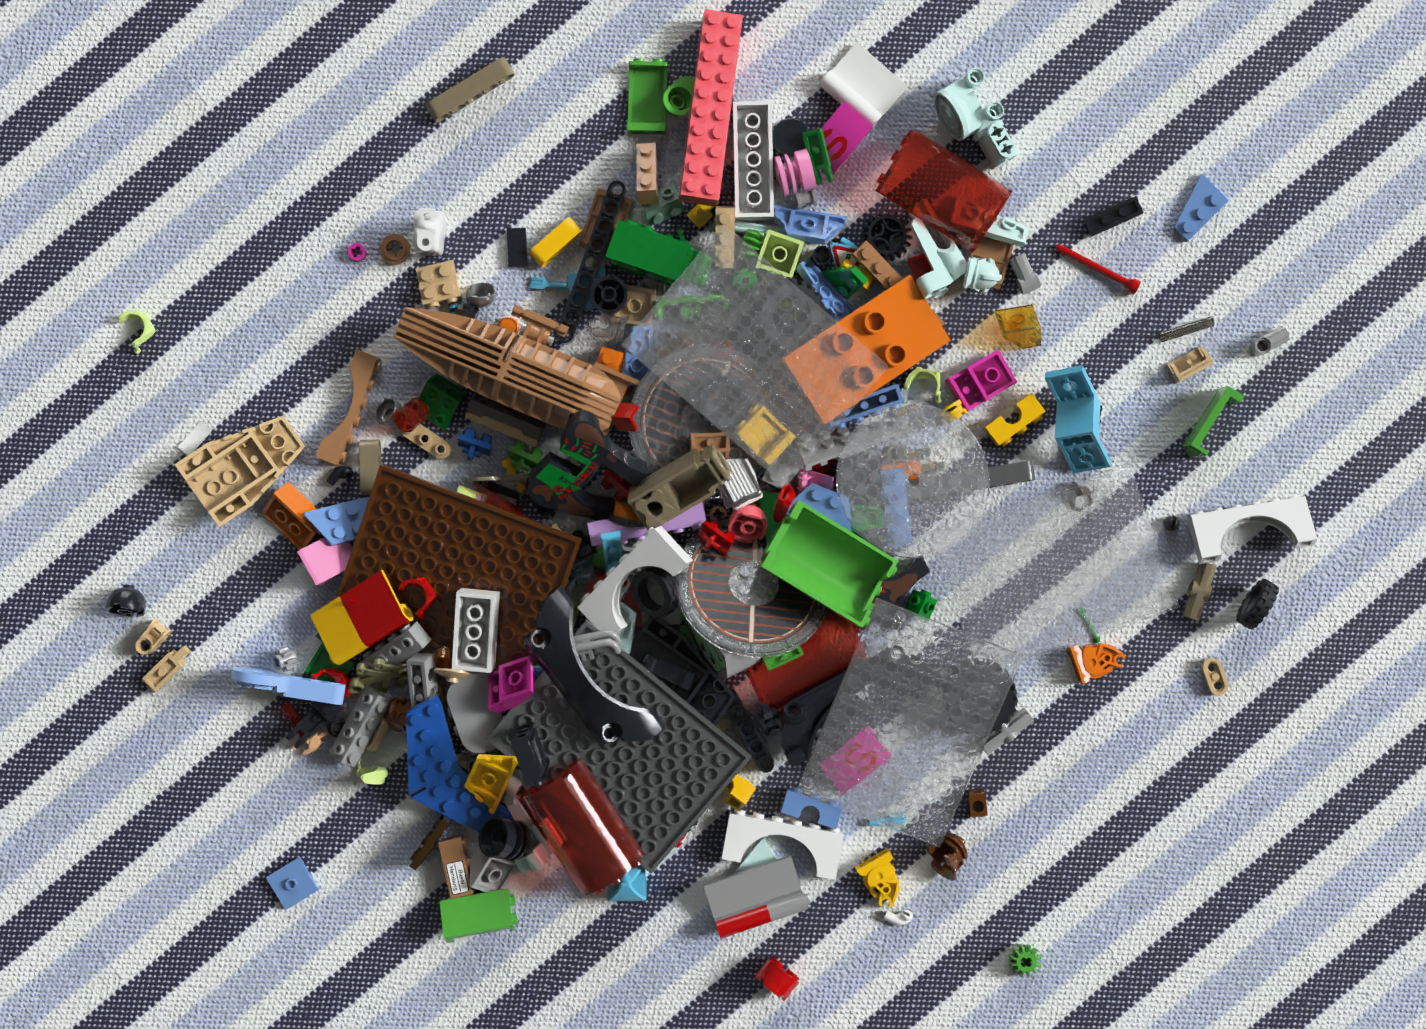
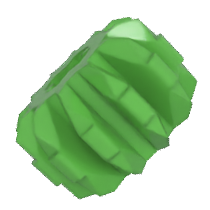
M755 229L746 230L740 247L739 258L747 262L757 261L763 244L764 233Z
M1019 944V950L1015 947L1012 948L1015 954H1009V958L1012 960L1008 964L1013 967L1012 971L1014 973L1019 971L1020 977H1023L1024 973H1026L1027 977H1030V971L1037 973L1035 966L1041 967V963L1038 962L1041 956L1036 954L1038 951L1036 948L1031 949L1030 944H1027L1025 949L1022 944ZM1024 957L1028 962H1022L1021 959Z

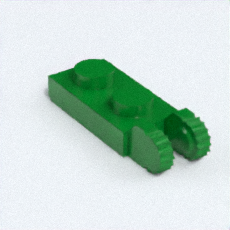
M822 128L802 133L805 148L811 159L816 184H822L819 169L823 168L827 181L833 182L831 163Z

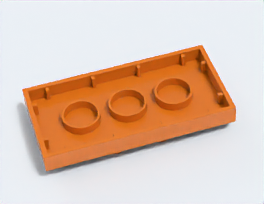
M908 275L782 357L780 361L820 424L824 425L951 340L911 275Z

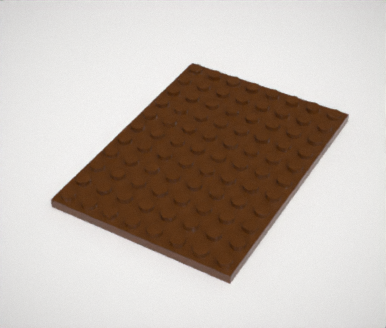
M381 464L336 598L380 570H383L399 603L407 605L412 611L413 620L409 622V625L411 626L418 622L432 639L427 645L453 654L456 592L461 588L500 592L494 669L497 671L499 670V665L529 655L532 656L524 645V638L527 634L537 629L534 622L542 600L547 597V594L559 585L565 589L582 539ZM425 577L437 594L435 601L423 612L424 618L422 620L418 619L415 613L424 606L426 593L417 586H408L403 590H399L398 586L405 580ZM533 636L534 643L538 645L537 637ZM533 657V666H537L538 662Z

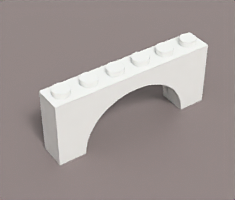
M1295 495L1285 500L1272 499L1266 503L1253 502L1248 506L1235 505L1230 509L1224 510L1216 508L1206 513L1198 511L1193 513L1188 520L1199 564L1218 561L1221 556L1220 545L1223 536L1234 527L1246 523H1264L1276 527L1290 539L1294 549L1313 546L1317 540L1305 496L1299 497Z
M662 526L651 527L644 534L646 537L642 541H637L631 547L633 551L629 555L626 553L619 559L620 564L616 568L612 567L606 573L607 577L603 581L601 579L593 586L595 590L581 598L580 601L582 603L577 608L600 631L612 630L619 635L628 626L620 611L619 597L625 580L634 570L642 566H655L675 576L680 574L693 561Z
M734 809V812H729L721 859L741 863L744 852L756 840L769 835H785L797 839L811 851L816 862V877L836 880L844 836L840 828H821V825L817 823L805 825L802 824V821L791 819V822L783 821V818L779 816L766 818L764 814L753 812V815L745 814L744 810L737 811Z

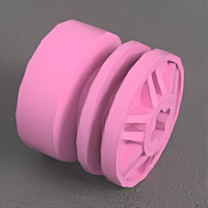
M807 149L795 151L794 161H790L788 155L784 154V164H782L780 156L774 157L775 176L784 197L789 196L788 186H791L793 194L797 193L796 184H800L803 191L816 188L815 175Z

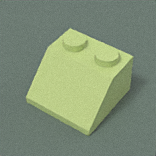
M768 229L755 266L792 278L804 242Z

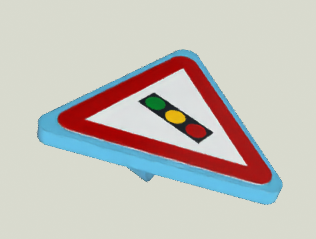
M834 242L830 243L836 269L841 267L844 260H848L856 266L860 265L851 255L857 247Z

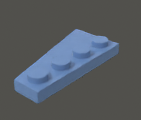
M809 257L796 267L803 280L807 284L812 285L816 289L815 292L820 293L822 297L820 302L825 304L824 311L833 324L855 310Z

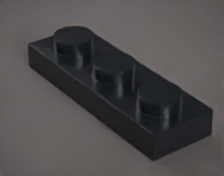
M1134 196L1082 221L1091 238L1144 214L1137 196Z

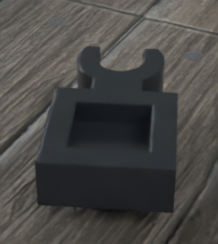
M467 302L457 308L456 315L476 319L480 310Z

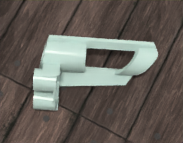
M922 198L911 210L910 217L912 222L910 226L933 270L916 280V285L923 297L928 299L932 296L937 298L945 294L949 290L948 285L965 273L967 262L954 240L946 233L929 202ZM929 215L948 248L940 249L936 246L923 224L926 216Z

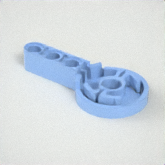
M244 667L232 668L230 677L233 680L239 681L238 685L265 690H272L275 687L274 692H284L283 696L338 705L343 704L346 686L340 683L291 676L277 671Z

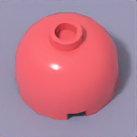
M748 504L732 512L728 530L734 534V539L740 542L752 543L754 539L758 538L761 540L767 533L766 515L759 507Z

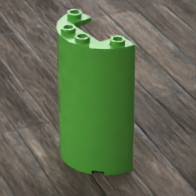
M798 500L788 511L789 515L783 518L772 535L761 557L764 561H760L759 567L857 627L865 628L871 619L869 615L874 605L872 601L882 591V582L890 577L892 578L896 573L897 567L895 566L898 560Z

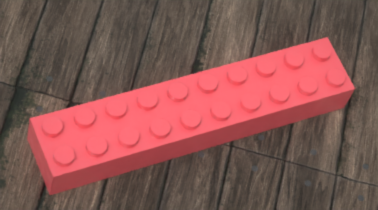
M709 9L704 10L678 201L716 207L719 202L743 15Z

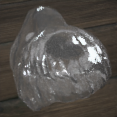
M601 314L599 317L588 322L586 327L587 333L592 339L600 343L605 342L607 345H617L623 338L624 326L629 320V316L623 318L622 316H605Z

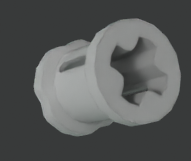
M814 189L795 194L798 209L805 205H817Z

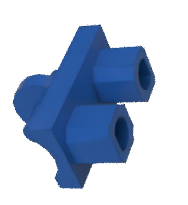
M466 427L463 433L457 437V446L463 447L462 453L468 454L467 460L469 461L473 459V456L480 458L481 454L490 456L492 453V435L483 433L481 439L477 440L474 439L476 431Z

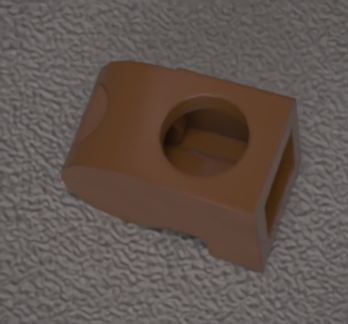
M969 789L967 791L969 818L988 816L984 789Z

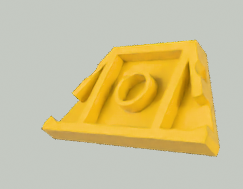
M478 754L464 785L470 793L475 795V798L480 803L484 802L490 808L489 812L493 815L518 764L516 756Z

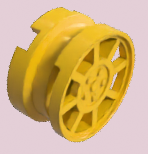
M960 399L937 413L943 419L942 423L944 426L967 413L966 408L961 406L962 402Z

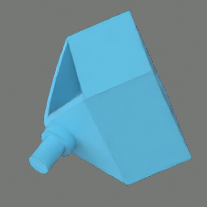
M632 858L608 859L606 862L607 901H646V869Z

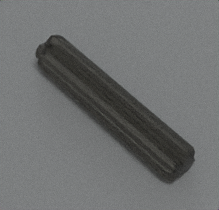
M1210 316L1159 332L1158 337L1160 342H1165L1213 327L1215 322L1213 317Z

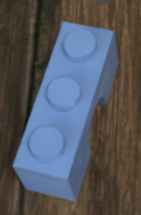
M794 786L791 789H786L780 809L781 813L799 818L804 807L814 806L819 810L818 824L834 829L837 828L843 808L842 804H839V800L830 797L826 800L821 798L820 794L810 792L809 795L803 793V789Z

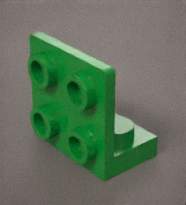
M435 373L426 382L413 411L446 430L458 405L466 398L468 392Z

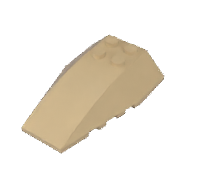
M280 416L255 427L208 442L174 465L220 528L253 506L306 446L285 417Z

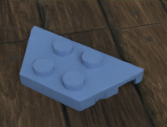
M774 205V215L784 235L803 242L825 245L846 224L847 216Z
M812 483L794 498L790 506L791 508L795 502L800 500L851 531L849 497Z
M370 496L304 512L303 517L308 519L315 527L314 529L324 536L330 546L354 541Z

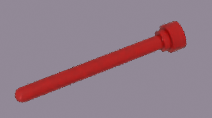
M1061 244L1055 246L1056 251L1125 286L1124 288L1127 289V292L1132 295L1136 293L1141 284V281L1135 278L1127 279Z

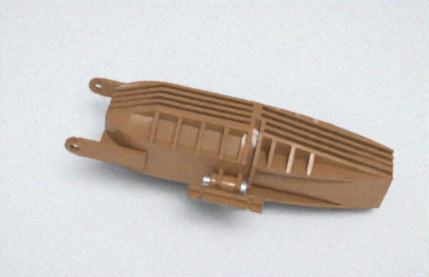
M516 304L512 309L511 315L517 318L522 317V320L526 321L520 328V336L510 330L473 318L441 311L405 307V311L402 313L398 327L395 330L396 335H393L395 339L420 359L461 385L495 402L561 430H564L568 425L569 418L573 413L589 411L598 417L600 429L605 436L612 429L614 423L611 416L615 414L619 404L623 403V397L629 383L639 386L641 381L597 362L593 366L546 346L547 343L552 345L554 337L550 336L551 332H557V335L565 338L569 327L563 324L558 325V322L528 309L523 310V307ZM645 383L643 389L646 388L648 390L650 385Z

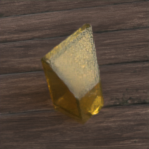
M1033 304L995 310L1002 336L1022 349L1041 346V326Z

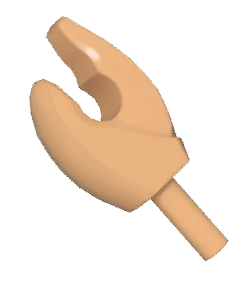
M327 729L320 734L317 733L310 740L308 739L306 742L308 749L301 754L307 755L315 752L323 742L321 738L329 734ZM301 736L300 738H298V739L294 742V744L292 745L291 749H295V747H294L295 743H296L299 739H301L303 736Z

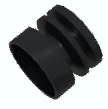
M496 816L488 818L483 823L478 836L479 847L485 856L512 861L519 860L526 854L531 840L528 826L523 821Z

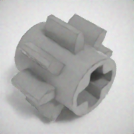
M287 647L275 651L276 656L273 657V663L278 670L282 669L283 672L295 668L294 663L297 662V656L293 650H288Z

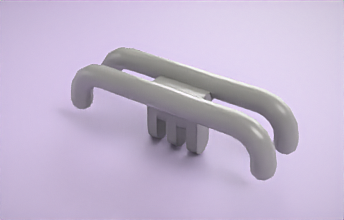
M602 630L573 636L578 656L581 655L582 661H587L586 654H589L590 660H594L593 649L611 647L615 654L621 653L619 646L621 638L615 631Z

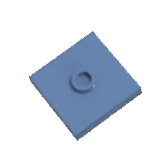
M300 857L266 877L285 910L319 890Z

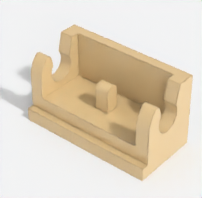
M1200 346L1168 363L1166 366L1174 381L1178 383L1211 366L1214 362L1207 350Z

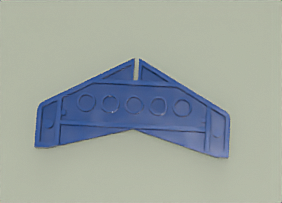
M437 694L410 708L406 713L408 791L411 794V798L478 833L488 818L496 816L514 820L508 807L503 802H499L493 815L489 812L490 808L484 802L480 803L475 798V795L464 787L469 775L458 764L442 702Z

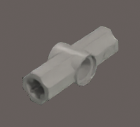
M1024 707L1015 713L1014 716L1010 717L1011 721L1007 725L1003 723L1001 730L993 729L992 734H986L977 741L987 755L1002 744H1007L1014 740L1020 731L1034 722L1032 716Z

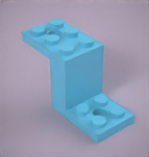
M1083 365L1045 372V380L1057 402L1055 440L1072 472L1078 473L1111 467V461L1099 439L1100 400Z

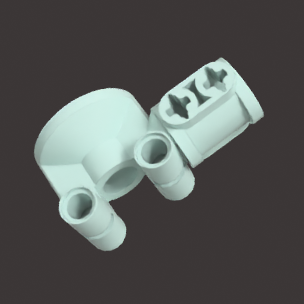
M973 68L963 78L936 92L933 97L934 107L943 127L955 140L962 141L974 134L975 142L978 141L990 162V168L994 170L1018 156L1020 151L1018 148L1015 149L1013 141L1004 128L1003 121H998L1004 114L1003 106L999 102H992L985 108H981V104L973 91L983 83L985 75L981 69Z

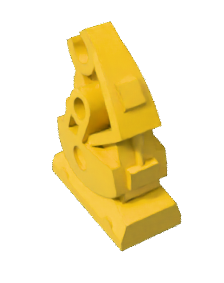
M886 848L856 865L855 868L859 875L862 876L863 882L871 895L878 898V905L882 906V901L887 899L889 900L887 907L891 908L897 898L900 887L899 879L895 874L896 870L893 864L891 865L890 863L893 856L890 850Z

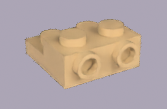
M453 260L415 268L422 303L425 307H439V303L442 302L452 304L458 302L459 298H462Z

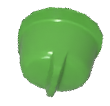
M680 77L666 90L663 95V103L667 114L682 116L690 111L693 77Z

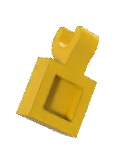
M697 204L686 216L701 229L713 217L710 211L715 207Z

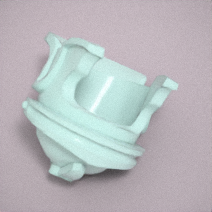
M970 256L965 271L963 289L973 288L978 292L982 289L984 294L995 286L997 282H1001L1002 275L999 274L995 261L992 258L986 261V258Z

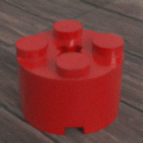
M773 956L772 959L768 958L755 977L758 980L760 979L763 985L785 1001L799 984V977L789 968L787 971L784 970L783 963Z

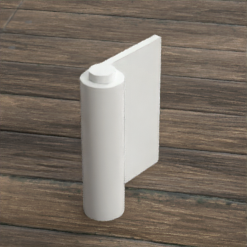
M858 42L852 46L833 70L829 72L825 70L818 79L820 87L840 104L844 103L872 128L908 88L906 84Z

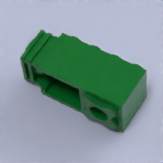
M625 219L624 222L618 220L605 256L610 260V264H613L616 268L640 276L644 273L654 281L678 288V285L684 287L687 284L702 289L709 275L712 258L708 253L691 248V244L659 234L649 226Z

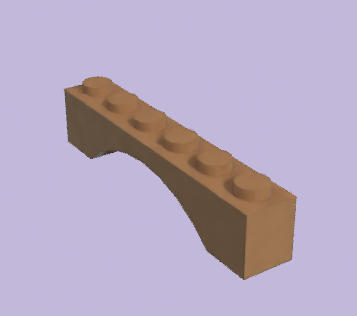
M356 349L349 366L354 386L350 409L339 427L321 440L315 457L339 466L345 462L348 452H346L347 447L354 440L355 435L353 431L355 427L359 426L361 416L359 415L368 403L367 394L374 387L375 381L373 379L375 373L378 374L381 369L382 363H380V358Z

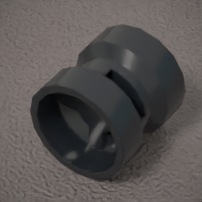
M823 245L816 247L812 254L813 263L818 267L828 265L832 256L830 249Z

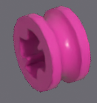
M354 243L348 248V255L352 260L359 262L365 259L367 252L361 244ZM358 247L361 248L362 254L354 257L353 250H357Z

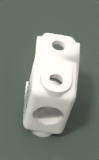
M419 208L418 211H414V249L421 255L441 256L444 251L446 216L443 211L437 212L434 208Z

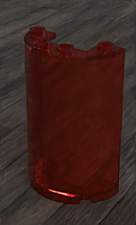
M909 130L900 143V146H902L901 150L898 151L896 149L890 158L893 162L886 174L881 173L876 183L879 185L875 191L973 253L1007 202L1012 190L918 130Z
M827 608L821 621L817 619L821 611L817 615L816 613L813 615V621L820 623L817 628L813 626V622L808 623L795 634L798 639L811 627L815 629L812 634L799 643L804 655L770 671L761 656L759 663L745 669L760 703L767 702L769 708L776 707L778 715L785 712V706L788 702L871 658V656L867 657L865 653L868 650L865 641L859 640L857 634L860 631L856 625ZM791 706V707L789 708V710H791V709H793V708H795V707H797V706Z
M582 758L566 766L560 775L539 787L531 786L517 795L518 801L581 895H588L594 892L596 895L600 894L606 889V886L618 884L622 880L621 877L642 863L641 859L645 853Z

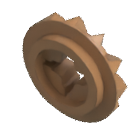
M391 234L381 242L380 254L387 263L398 265L405 262L410 256L411 247L404 236ZM394 242L398 248H403L397 252V257L394 252L388 251L394 248Z

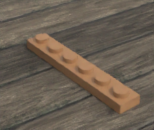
M867 240L851 254L885 290L903 279ZM934 312L940 324L943 326L945 322Z

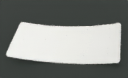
M200 420L190 434L178 445V448L186 455L191 454L205 440L212 429Z

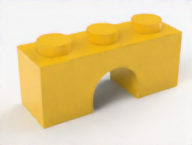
M1033 393L1028 394L1014 405L1019 413V418L1015 424H1009L1002 416H999L983 427L996 446L1002 445L1004 447L1012 441L1011 436L1016 433L1018 435L1022 434L1028 429L1026 425L1030 422L1035 424L1043 418L1041 414L1045 410Z
M737 774L726 786L727 795L723 801L735 810L740 811L746 805L756 787L750 781L743 779Z

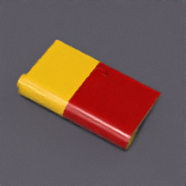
M380 570L310 615L329 653V659L337 665L345 663L413 620L412 611L407 605L399 603L383 570Z

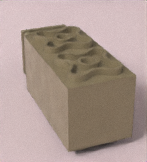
M711 443L709 447H704L703 451L699 450L697 452L696 449H693L642 479L636 487L634 485L630 486L627 502L648 531L651 527H659L715 495L718 485L721 484L722 486L725 481H730L731 470L723 454Z

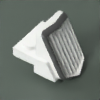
M726 458L731 470L730 481H725L722 486L720 484L717 488L726 509L732 507L734 510H738L761 499L763 494L747 458Z

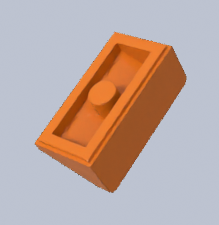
M616 502L614 516L641 522L628 503Z

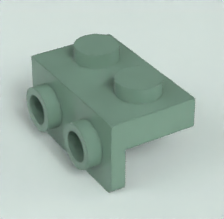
M674 184L658 191V204L642 205L650 226L659 224L686 211L683 202L678 201L679 193Z

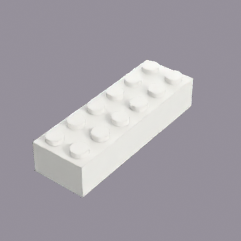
M772 101L733 102L735 221L774 220Z

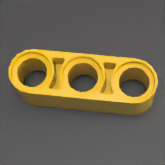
M568 217L536 244L528 254L543 268L575 241L583 231L571 217Z

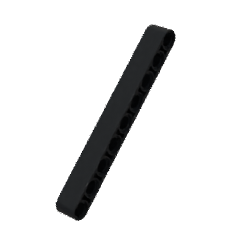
M613 181L608 186L560 324L568 326V331L571 333V337L566 341L562 340L556 333L557 339L564 345L571 344L575 339L590 297V288L596 280L626 196L625 185L621 181ZM616 186L622 188V193L619 195L612 193V189ZM610 204L616 206V210L613 213L605 211L606 207ZM601 223H608L610 225L609 229L601 231L599 229ZM597 240L603 242L602 248L598 250L593 248V243ZM593 258L597 261L593 268L586 266L588 259ZM584 276L590 278V283L587 286L580 284V279ZM578 294L584 297L581 304H575L573 301L574 297ZM569 313H576V321H567Z

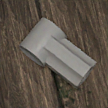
M1025 253L1009 260L1017 278V286L1022 295L1041 287L1040 280L1036 272L1032 270Z
M1280 326L1253 340L1249 345L1250 353L1254 356H1261L1290 340L1287 329ZM1258 342L1263 344V351L1258 349Z

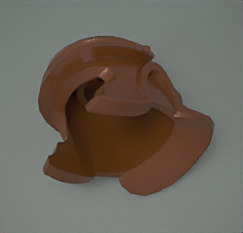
M403 696L392 699L385 713V719L393 731L400 733L405 731L407 733L406 713L411 708V700L408 701Z
M945 833L939 837V842L936 845L927 846V853L933 858L931 867L944 878L951 881L956 880L957 870L964 864L963 860L968 858L963 838L953 833Z

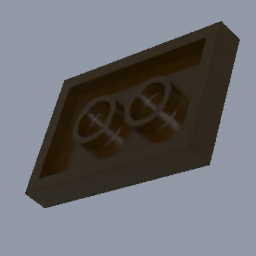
M442 815L437 819L432 827L435 829L434 832L430 831L421 842L424 846L422 848L419 847L410 858L412 863L409 867L415 871L453 819Z

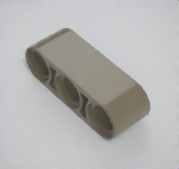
M380 439L360 440L361 495L371 494L379 466L382 464Z

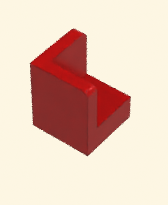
M619 404L615 414L611 416L617 430L637 431L638 427L633 420V416L639 408L637 404Z

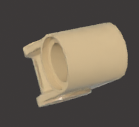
M156 618L135 644L137 652L144 655L154 653L169 637L172 630L165 628L159 623L160 620ZM146 640L150 643L148 651L143 649V643Z

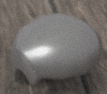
M490 283L472 284L470 291H466V300L477 308L488 307L495 300V287Z
M385 397L384 402L380 403L375 409L377 422L384 426H392L398 423L402 417V406L394 397Z

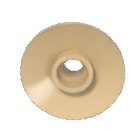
M434 668V672L446 677V682L458 683V679L473 676V673L468 671Z

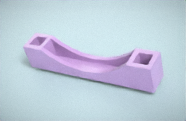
M703 501L661 526L665 531L673 530V533L683 532L685 527L692 526V530L701 528L706 520ZM608 518L587 523L591 545H596L597 549L602 548L601 533L620 531L621 541L624 544L630 538H635V541L643 540L646 537L644 534L647 532L645 526H625L615 523Z

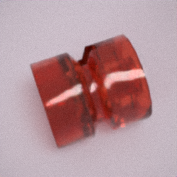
M412 398L394 413V422L401 431L411 432L429 417V408L421 399Z

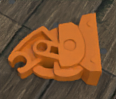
M1088 644L1082 648H1079L1078 645L1066 647L1080 684L1087 683L1090 678H1099L1104 674L1110 673L1114 666L1121 668L1123 664H1118L1116 659L1118 657L1125 659L1126 657L1121 651L1109 644Z

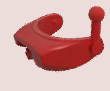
M787 483L784 484L780 492H777L775 489L771 491V493H779L773 513V519L777 523L783 520L796 495L793 487Z
M425 577L405 580L398 586L399 590H403L408 586H417L426 593L424 606L415 613L418 619L422 620L424 618L423 612L435 601L437 594Z
M323 668L311 675L313 680H316L322 674L328 675L336 683L346 685L344 698L351 694L348 690L350 680L340 669Z

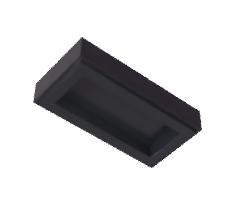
M526 227L507 228L508 266L527 267Z

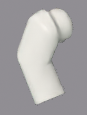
M909 910L898 914L886 911L883 919L896 926H902L909 923L913 915Z

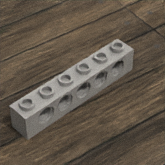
M414 654L406 661L411 708L435 694L439 697L437 675L434 672V668H436L434 654Z

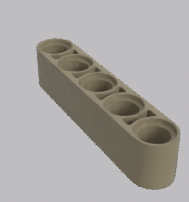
M505 57L499 58L426 103L425 107L434 122L438 123L514 77L515 73Z

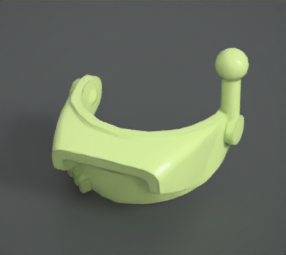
M126 311L119 315V322L135 320L144 326L142 335L131 343L135 347L134 353L139 354L141 351L139 348L140 344L148 340L156 330L146 312Z
M917 367L908 375L904 389L908 391L910 385L915 380H931L937 388L935 402L940 404L942 402L940 398V372Z
M360 757L357 762L358 769L356 774L361 777V781L367 784L385 783V778L388 776L386 767L367 766L361 768Z

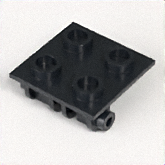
M576 530L572 534L581 538L582 541L571 570L598 553L595 546L591 545L590 535L585 536L581 530Z

